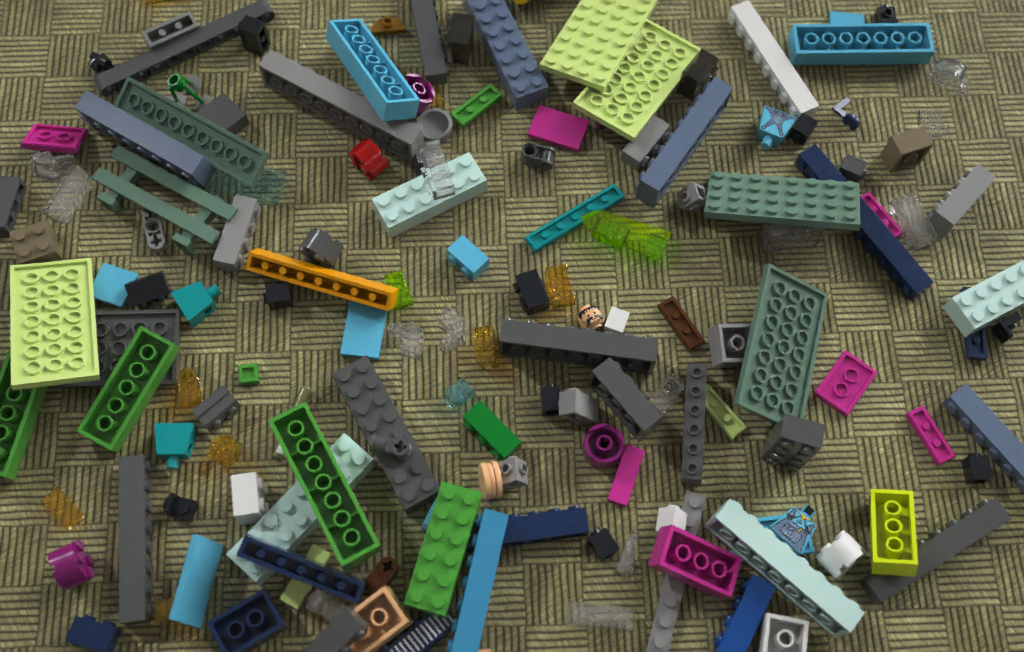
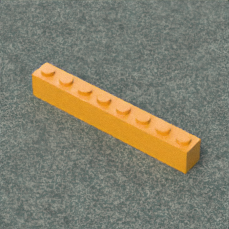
M260 248L248 253L246 270L385 311H390L396 306L399 288Z

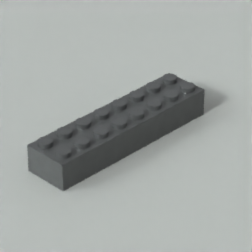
M508 318L506 320L502 319L498 355L597 367L611 357L613 361H617L621 365L622 371L651 375L657 361L658 339H653L651 336L636 337L630 333L621 335L615 334L612 331L598 332L591 328L582 330L576 329L573 326L559 327L552 323L544 325L537 324L535 321L520 322L514 318Z
M366 355L333 372V379L369 446L373 435L388 439V437L395 439L405 438L411 445L412 454L406 460H400L395 456H389L382 452L375 451L373 453L406 515L435 500L440 486L368 356ZM402 445V448H398L399 452L402 449H406L404 445Z

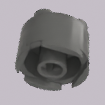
M313 228L305 237L298 251L306 256L305 260L312 264L318 263L322 267L331 269L344 247L337 239L335 241L330 239V234Z

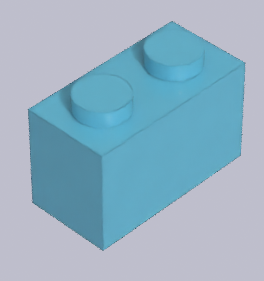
M463 235L447 248V260L453 266H458L461 273L467 278L470 277L473 281L489 267V258Z

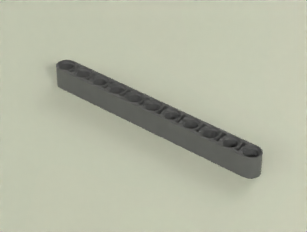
M258 0L96 75L94 83L102 96H112L121 91L127 76L142 82L240 36L237 27L245 15L264 21L266 24L274 19L275 13L266 0Z

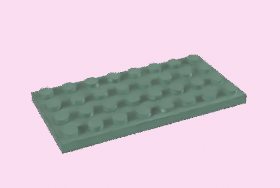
M721 171L710 172L704 218L859 231L861 225L859 183L853 181L817 180L814 178H788L776 175L761 176L759 174L748 175L724 173Z
M770 263L764 265L733 405L776 425L785 413L804 419L828 294Z

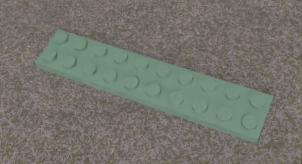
M127 76L114 106L205 156L212 165L251 187H255L270 156L266 151Z

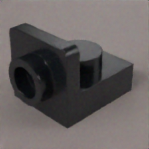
M1018 312L1000 321L992 328L996 338L1002 343L1007 342L1014 336L1011 330L1018 326L1017 322L1022 319Z
M170 493V496L165 499L163 504L164 513L173 518L192 522L199 502Z

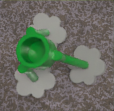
M179 73L172 74L167 80L169 85L167 89L172 94L169 99L184 107L187 104V96L180 92H188L197 100L196 111L206 106L210 102L211 96L204 94L200 98L195 94V91L201 88L199 83L201 79L194 74H190L188 79H186Z

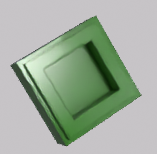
M258 363L238 365L240 386L260 384Z

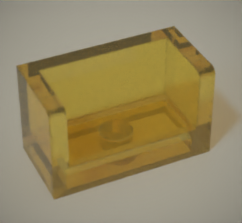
M567 264L545 268L544 276L553 309L572 306L576 302V295L572 293L567 274Z

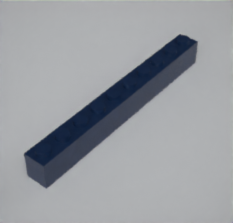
M816 144L801 152L795 161L797 169L807 179L814 178L817 180L847 182ZM860 196V230L851 231L854 237L865 246L866 251L876 259L877 264L887 272L891 281L897 284L902 294L911 301L925 292L934 282Z

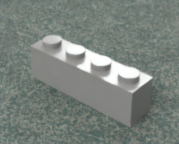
M235 195L232 206L236 207L238 212L230 222L226 220L213 257L216 268L238 272L240 266L242 267L244 264V254L250 247L251 233L255 232L256 219L261 215V207L258 200L241 195Z

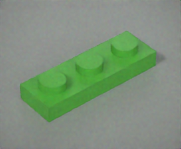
M490 83L452 112L451 118L462 128H465L501 100L502 94Z

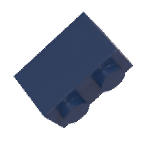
M84 614L83 618L75 616L65 641L98 652H114L122 630L116 628L117 623L104 620L102 624L95 622L96 617Z

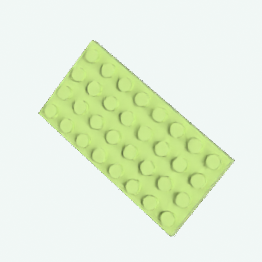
M581 0L540 62L539 69L605 92L658 0Z
M647 19L605 92L586 86L573 101L572 107L633 142L703 53V49Z
M91 258L10 265L12 390L100 380Z

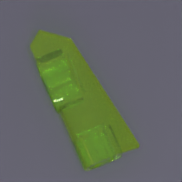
M599 209L581 216L584 228L591 230V235L596 240L618 249L626 247L656 262L660 261L668 240L672 235L671 231Z

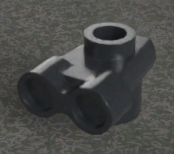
M92 52L89 56L91 60L88 62V65L97 73H100L102 69L108 70L115 67L112 61L102 52L99 54Z

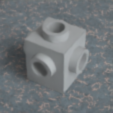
M692 183L686 185L681 191L676 193L678 205L682 210L696 212L706 204L707 194L704 186Z
M508 456L506 460L498 462L502 486L515 489L528 485V466L526 461L519 459L517 456Z

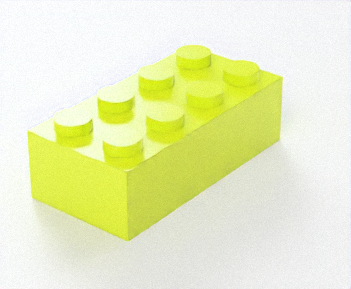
M870 489L871 574L916 577L918 555L913 491Z

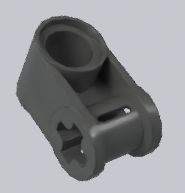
M528 142L522 147L520 160L524 165L551 170L556 150L549 146Z

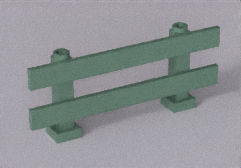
M120 145L109 156L128 167L124 173L118 177L100 167L91 177L92 180L110 189L106 194L100 192L97 196L102 206L118 214L122 209L119 203L125 197L184 230L181 235L178 233L174 234L172 237L173 242L178 248L191 255L196 250L193 244L198 238L213 245L221 234L220 231L209 226L216 215L230 222L238 212L236 207L224 202L220 196L216 194L214 196L155 165L144 155L139 156ZM144 175L202 208L195 217H192L134 184Z

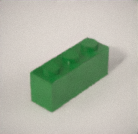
M481 400L463 415V426L470 433L473 431L478 436V442L484 447L487 446L491 450V455L497 461L506 460V457L512 456L521 448L522 442Z

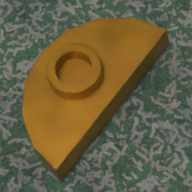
M383 17L373 24L371 33L373 36L406 33L404 24L399 19Z

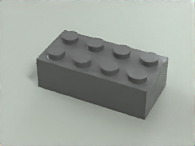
M609 357L592 370L589 385L638 442L657 429L662 419L660 410L657 406H652L645 392L638 390L634 380L629 375H625L617 361H613Z
M785 413L766 436L761 459L766 460L767 463L772 465H784L789 470H800L822 448L826 425Z

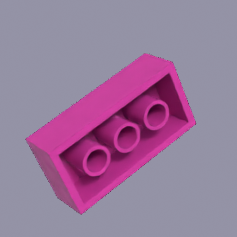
M668 525L659 529L648 567L716 598H732L742 557L676 526Z

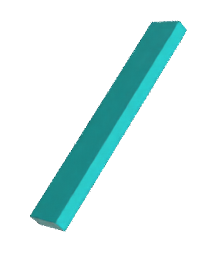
M614 183L525 236L524 240L532 251L537 253L625 199V196Z

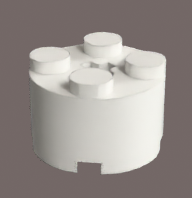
M844 530L835 537L836 540L831 544H826L816 557L818 562L835 580L844 575L855 565L857 558L861 559L866 553L854 538Z

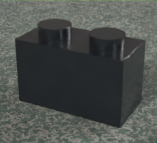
M245 15L237 27L245 50L263 56L271 44L265 22Z
M537 269L515 275V282L512 285L516 294L519 293L521 298L519 300L521 309L526 310L528 316L549 309L550 300Z
M163 270L130 281L124 285L132 306L138 305L139 308L149 305V301L156 298L157 301L164 300L172 292Z

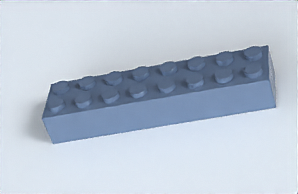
M462 0L515 110L548 99L549 86L505 1Z
M714 77L711 82H707L703 89V94H699L694 101L695 105L693 107L690 106L686 111L685 119H680L676 126L677 130L674 133L671 132L666 140V145H661L656 159L652 158L647 166L648 170L640 174L638 178L639 183L635 189L637 190V199L655 208L727 107L734 88L733 86L717 77Z
M87 90L74 107L80 113L78 116L85 120L92 128L101 129L103 134L108 137H115V140L122 145H129V148L138 154L141 152L150 161L153 162L155 160L159 162L158 165L166 170H173V173L178 177L183 178L184 176L188 179L189 183L196 187L200 185L205 188L216 172V169L205 156Z

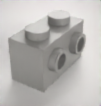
M568 388L567 391L559 392V416L581 426L598 423L597 399L591 397L590 394L579 391L578 388Z

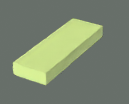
M707 383L705 411L732 441L747 426Z
M313 544L305 557L326 565L331 557V553ZM292 578L281 595L280 600L299 610L304 602L303 599L308 595L313 586Z

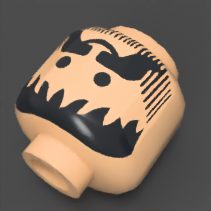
M585 305L580 309V313L577 316V320L583 330L591 328L599 332L604 327L605 318L597 306Z

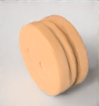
M496 461L480 463L478 465V480L482 498L485 501L491 498L500 499L503 487L498 463Z

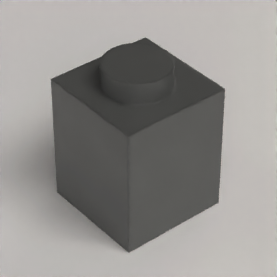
M847 153L839 167V172L847 181L857 183L859 179L863 180L867 172L864 169L867 162Z

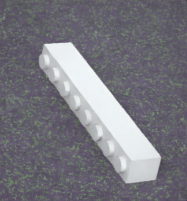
M747 0L732 6L728 14L729 23L733 25L738 37H741L745 43L746 49L751 52L755 63L760 66L763 75L768 78L772 89L777 92L780 101L785 104L789 114L797 117L796 122L803 113L810 117L814 116L819 104L750 1Z

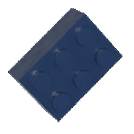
M265 588L206 622L221 652H250L288 629L270 593Z

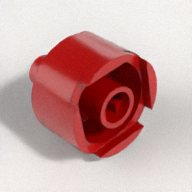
M364 138L347 154L352 160L351 164L357 170L361 169L364 172V177L370 182L390 165L386 156L382 158L381 149L369 138Z

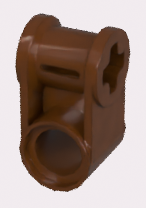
M385 557L380 560L375 569L364 580L366 583L364 589L373 595L383 586L389 587L399 572V566L396 561L391 557ZM385 565H391L393 570L386 571Z

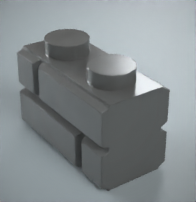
M222 385L191 412L211 432L212 430H218L227 417L236 415L240 404Z

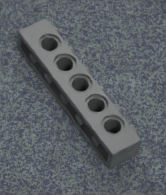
M687 363L680 483L685 485L701 486L707 377V365Z

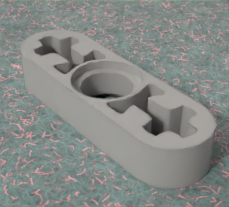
M141 207L148 246L153 252L161 253L167 247L162 218L152 213L154 218H151L148 214L149 210ZM152 224L159 225L155 231H150L149 227ZM154 237H157L160 241L159 246H155L156 240Z

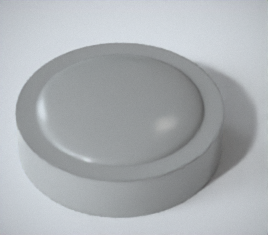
M431 108L425 110L417 119V124L423 128L424 141L443 142L452 133L451 116L442 109Z

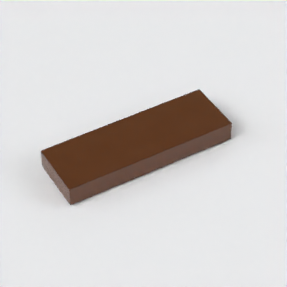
M674 296L657 305L658 310L688 353L705 343V340Z

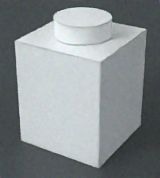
M612 306L603 332L612 331L615 334L622 335L630 313Z
M677 505L659 508L655 531L659 532L660 527L668 525L676 526L685 531L687 513L682 511Z

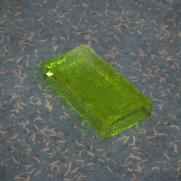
M402 270L384 275L386 285L399 288L396 306L394 307L395 311L412 306L413 301Z

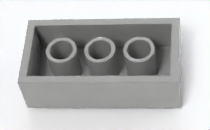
M979 164L974 169L969 168L926 217L925 221L927 223L923 229L941 242L996 177Z

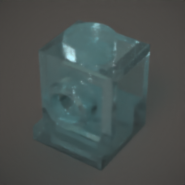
M461 378L444 390V401L449 408L461 407L468 402V398L471 400L475 399V392L467 381Z

